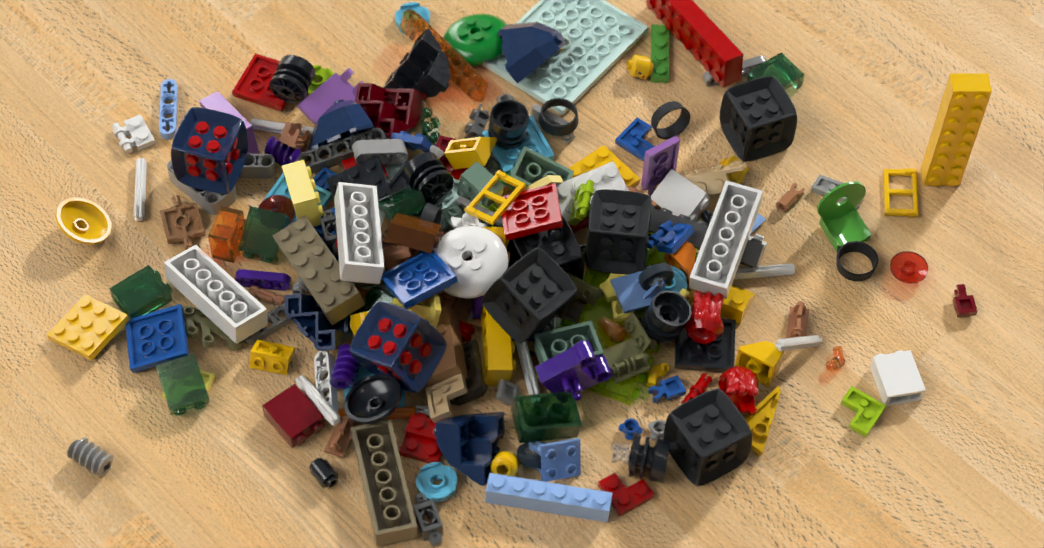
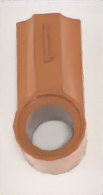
M390 245L383 248L384 265L387 270L418 255L417 249L402 245Z

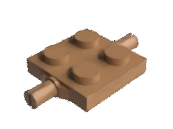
M176 195L177 201L175 196L172 197L174 206L160 210L168 244L184 242L185 250H187V244H189V248L192 247L191 239L205 236V231L197 202L181 204L180 196Z

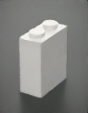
M673 169L668 172L650 196L660 209H668L676 216L680 214L686 215L694 222L697 220L701 209L707 207L710 199L705 191Z
M899 350L891 354H878L872 358L870 369L883 404L892 406L923 399L926 389L911 350Z

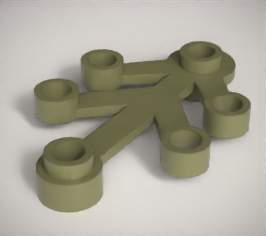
M192 306L183 307L188 338H196L198 336V327L194 326V322L201 325L202 345L204 347H212L214 345V337L210 334V331L228 340L229 349L238 351L243 348L244 340L236 344L210 319L203 318L206 315Z

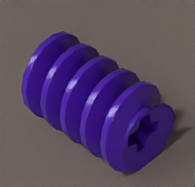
M272 136L267 141L264 154L272 155L275 163L283 166L297 162L300 156V149L296 148L294 150L293 147H288L285 143L282 144L279 139L276 141V138Z
M342 344L338 348L339 351L330 379V385L334 388L346 389L355 385L354 380L357 378L356 373L359 371L358 366H360V363L351 355L349 351L350 345Z

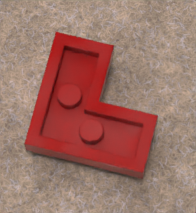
M616 473L598 481V487L601 491L612 493L611 505L619 517L654 499L655 494L644 479L627 488Z

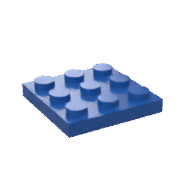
M434 251L432 253L423 252L384 272L381 277V281L405 309L415 306L417 303L458 282L457 276Z
M181 304L131 318L126 323L129 365L132 373L189 357L184 308Z

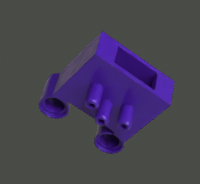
M586 340L577 342L573 347L535 366L541 384L561 401H565L572 396L574 400L578 401L582 398L580 394L582 391L599 382H604L612 376L606 357L603 355L595 357L590 342Z

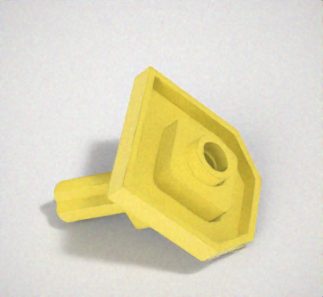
M434 294L432 297L409 307L407 310L425 319L436 329L441 313L440 297ZM393 298L392 304L404 308L397 298Z

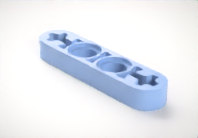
M166 79L161 83L159 130L161 137L169 140L174 138L177 132L178 87L177 82L173 79ZM168 87H171V93H168ZM166 100L174 101L172 104L169 105L164 103ZM166 114L173 115V117L169 119L164 118ZM167 125H170L169 132H166Z

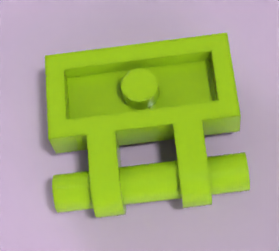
M587 180L586 184L582 183L576 189L568 224L576 226L587 217L591 207V196H593L595 190L593 188L594 181Z

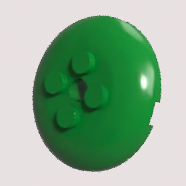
M472 14L455 21L444 33L442 39L443 50L450 60L462 65L483 64L482 61L491 58L495 60L503 55L501 49L503 41L502 38H499L498 31L508 24L501 18L490 14Z

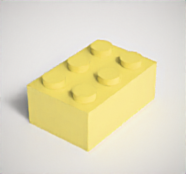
M304 160L283 165L282 169L297 219L305 215L313 227L321 225L320 219H322L321 216H323L324 212L322 205H318V203H321L318 191L314 192L317 190L315 181L310 179L313 177L310 166L306 167Z

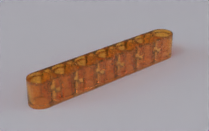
M405 10L400 24L401 30L413 42L427 28L431 30L448 58L450 79L471 100L475 102L483 101L488 88L487 81L415 10Z

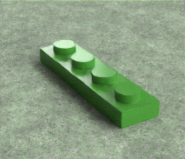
M651 24V62L654 63L651 82L669 83V30L665 25Z

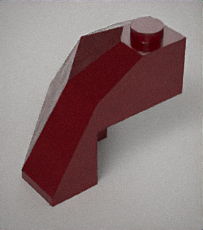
M358 83L355 101L360 104L373 123L374 128L382 129L386 138H391L392 132H406L416 126L424 113L427 94L415 89H385L373 83Z

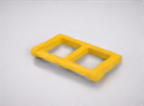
M884 169L885 216L918 217L917 169ZM889 176H912V189H889ZM889 195L912 196L913 209H890Z
M498 170L464 211L473 217L494 225L523 191L526 184ZM498 180L516 187L507 199L489 191ZM484 196L502 204L493 216L475 209V206Z

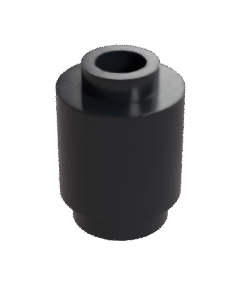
M317 458L310 464L309 469L312 476L323 488H331L337 483L339 474L327 460Z

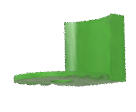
M847 182L833 188L824 195L817 206V212L821 216L819 224L836 252L847 242L859 241L864 243L870 241L872 234L855 208L862 201L866 193V189L861 182ZM846 197L843 202L836 203L840 198Z

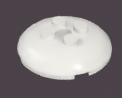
M463 226L451 230L442 237L438 248L433 250L457 276L458 282L443 290L455 297L475 298L485 295L491 285L508 269V253L504 243L495 233L482 227ZM471 256L472 259L470 261H465L466 258Z

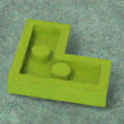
M853 386L850 387L841 401L842 405L857 413L848 428L865 438L886 408L885 404Z

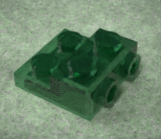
M408 187L378 200L379 210L383 211L386 219L392 220L397 213L403 215L417 214L426 205L423 193Z

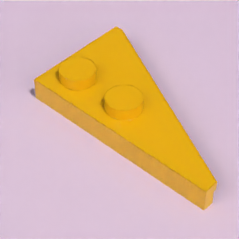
M779 386L756 406L757 411L755 415L749 416L747 414L744 417L753 436L751 449L760 456L763 455L780 398L781 388Z

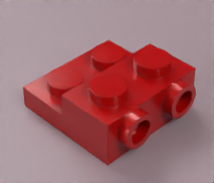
M417 413V415H411L399 455L425 463L439 462L442 451L437 445L434 435L436 423L429 419L426 414Z

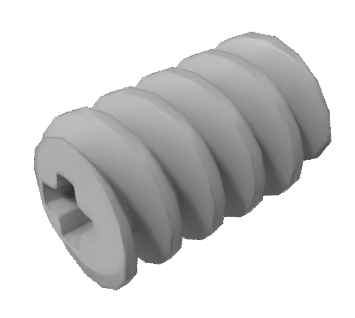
M86 437L72 442L67 450L69 458L85 467L88 471H91L94 475H98L99 478L104 477L108 473L114 458L112 454L107 455L106 450L101 451L100 446H95V443L89 442Z

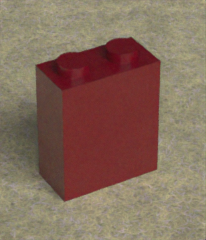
M296 384L262 405L264 417L291 448L303 444L308 437L319 433L325 426L324 416Z

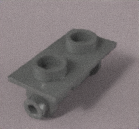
M482 104L476 110L473 109L469 116L471 121L470 123L468 122L464 129L466 133L464 139L468 137H482V132L484 131L482 127L486 126L489 119L488 111L480 110Z

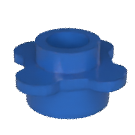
M633 418L627 419L623 424L619 425V431L625 434L627 440H632L636 434L640 435L643 431L642 427H639V423Z

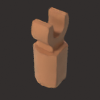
M793 183L791 189L776 203L777 209L786 212L797 198L803 196L805 188L797 191L795 190L797 183Z

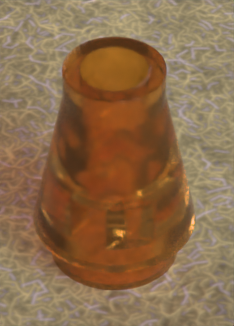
M605 316L598 322V326L612 342L619 343L625 338L627 331L623 325Z

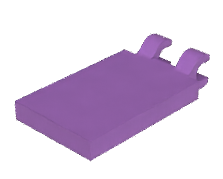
M348 68L341 76L335 73L300 102L297 107L315 125L319 117L333 106L335 101L352 100L356 102L358 84L353 87L348 82L354 72Z
M677 136L645 151L641 187L645 191L648 190L649 196L653 194L656 190V185L662 182L671 169L676 171L680 140Z

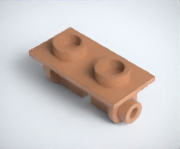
M802 301L797 302L795 307L790 306L786 338L802 337L807 334L809 309H806V305Z
M347 415L340 418L341 422L336 425L324 452L343 458L352 440L351 428L359 426V424L350 420Z

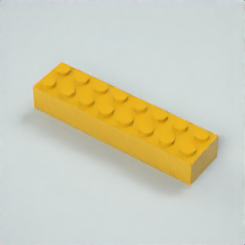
M988 73L949 74L921 165L923 186H959L961 184L992 93Z
M482 227L495 233L502 240L507 250L509 240L506 241L503 227ZM507 252V253H508V263H509V262H510V252ZM483 305L481 324L484 386H498V382L502 379L507 381L513 379L516 362L515 359H512V353H514L515 343L511 341V337L491 317Z

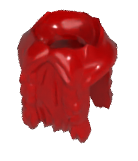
M695 290L693 304L691 305L692 314L684 328L693 342L708 345L724 332V326L720 318L724 295L717 293L713 296V293L710 291L703 295L701 291Z
M743 366L730 367L719 377V389L729 397L740 413L746 414L747 412L749 416L755 415L757 409L754 405V396L758 395L759 386L757 374Z

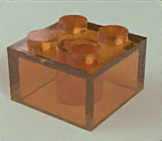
M221 206L208 235L212 258L234 263L236 257L240 256L242 251L241 245L248 237L243 211Z

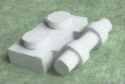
M141 114L125 120V127H120L119 123L112 125L113 133L120 141L119 145L127 154L133 151L132 147L134 146L140 151L155 145V140Z

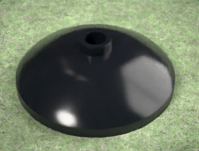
M376 374L366 377L356 383L347 393L344 401L345 413L350 420L358 424L379 422L391 415L397 408L402 398V388L399 382L390 375Z

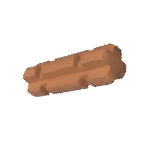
M252 285L249 289V293L254 298L259 297L258 299L271 304L275 303L277 306L285 303V296L276 295V293L263 288L259 289L255 285Z

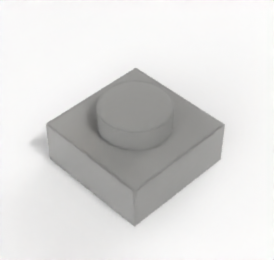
M502 379L498 382L496 399L510 406L516 405L519 386Z

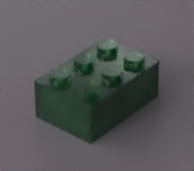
M563 391L515 396L510 408L519 443L576 438L582 427L576 401L571 392L566 393Z

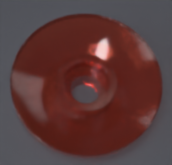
M273 195L261 202L257 214L264 226L278 229L288 225L293 220L295 209L289 198L282 195Z
M903 251L897 253L892 258L890 270L899 281L915 284L921 282L927 276L928 264L921 255L911 251Z

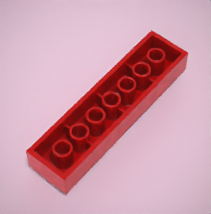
M646 0L648 9L656 15L658 20L664 23L666 28L674 34L675 38L684 45L685 49L694 56L696 61L700 62L705 71L709 72L714 80L723 88L741 81L744 54L693 0Z

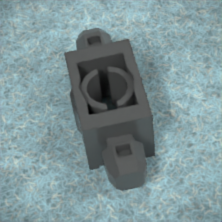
M332 210L324 212V218L320 219L322 232L328 249L331 252L333 251L335 256L339 257L336 247V215H334Z
M423 493L416 494L413 512L423 541L429 540L433 547L441 546L443 524L434 500L428 501ZM425 516L432 519V525L424 521Z

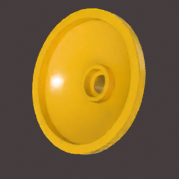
M68 198L62 201L56 210L55 219L58 227L68 238L75 242L87 245L99 244L106 240L111 232V221L108 214L98 204L88 199Z

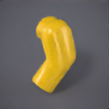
M661 363L651 367L646 386L649 388L656 386L657 379L669 372V365Z

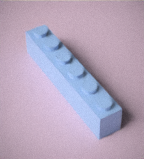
M489 473L486 503L608 523L612 493Z

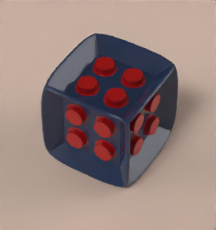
M202 107L190 108L185 114L172 142L171 162L176 179L182 184L193 188L228 194L235 186L247 158L248 137L244 121L234 115Z
M379 301L371 308L351 342L349 351L353 358L373 375H390L399 382L402 389L418 393L424 388L444 355L447 343L444 337L428 321L414 312L388 302Z

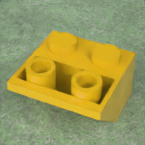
M476 137L450 140L444 154L454 169L470 168L476 162L485 166L497 139L496 137Z

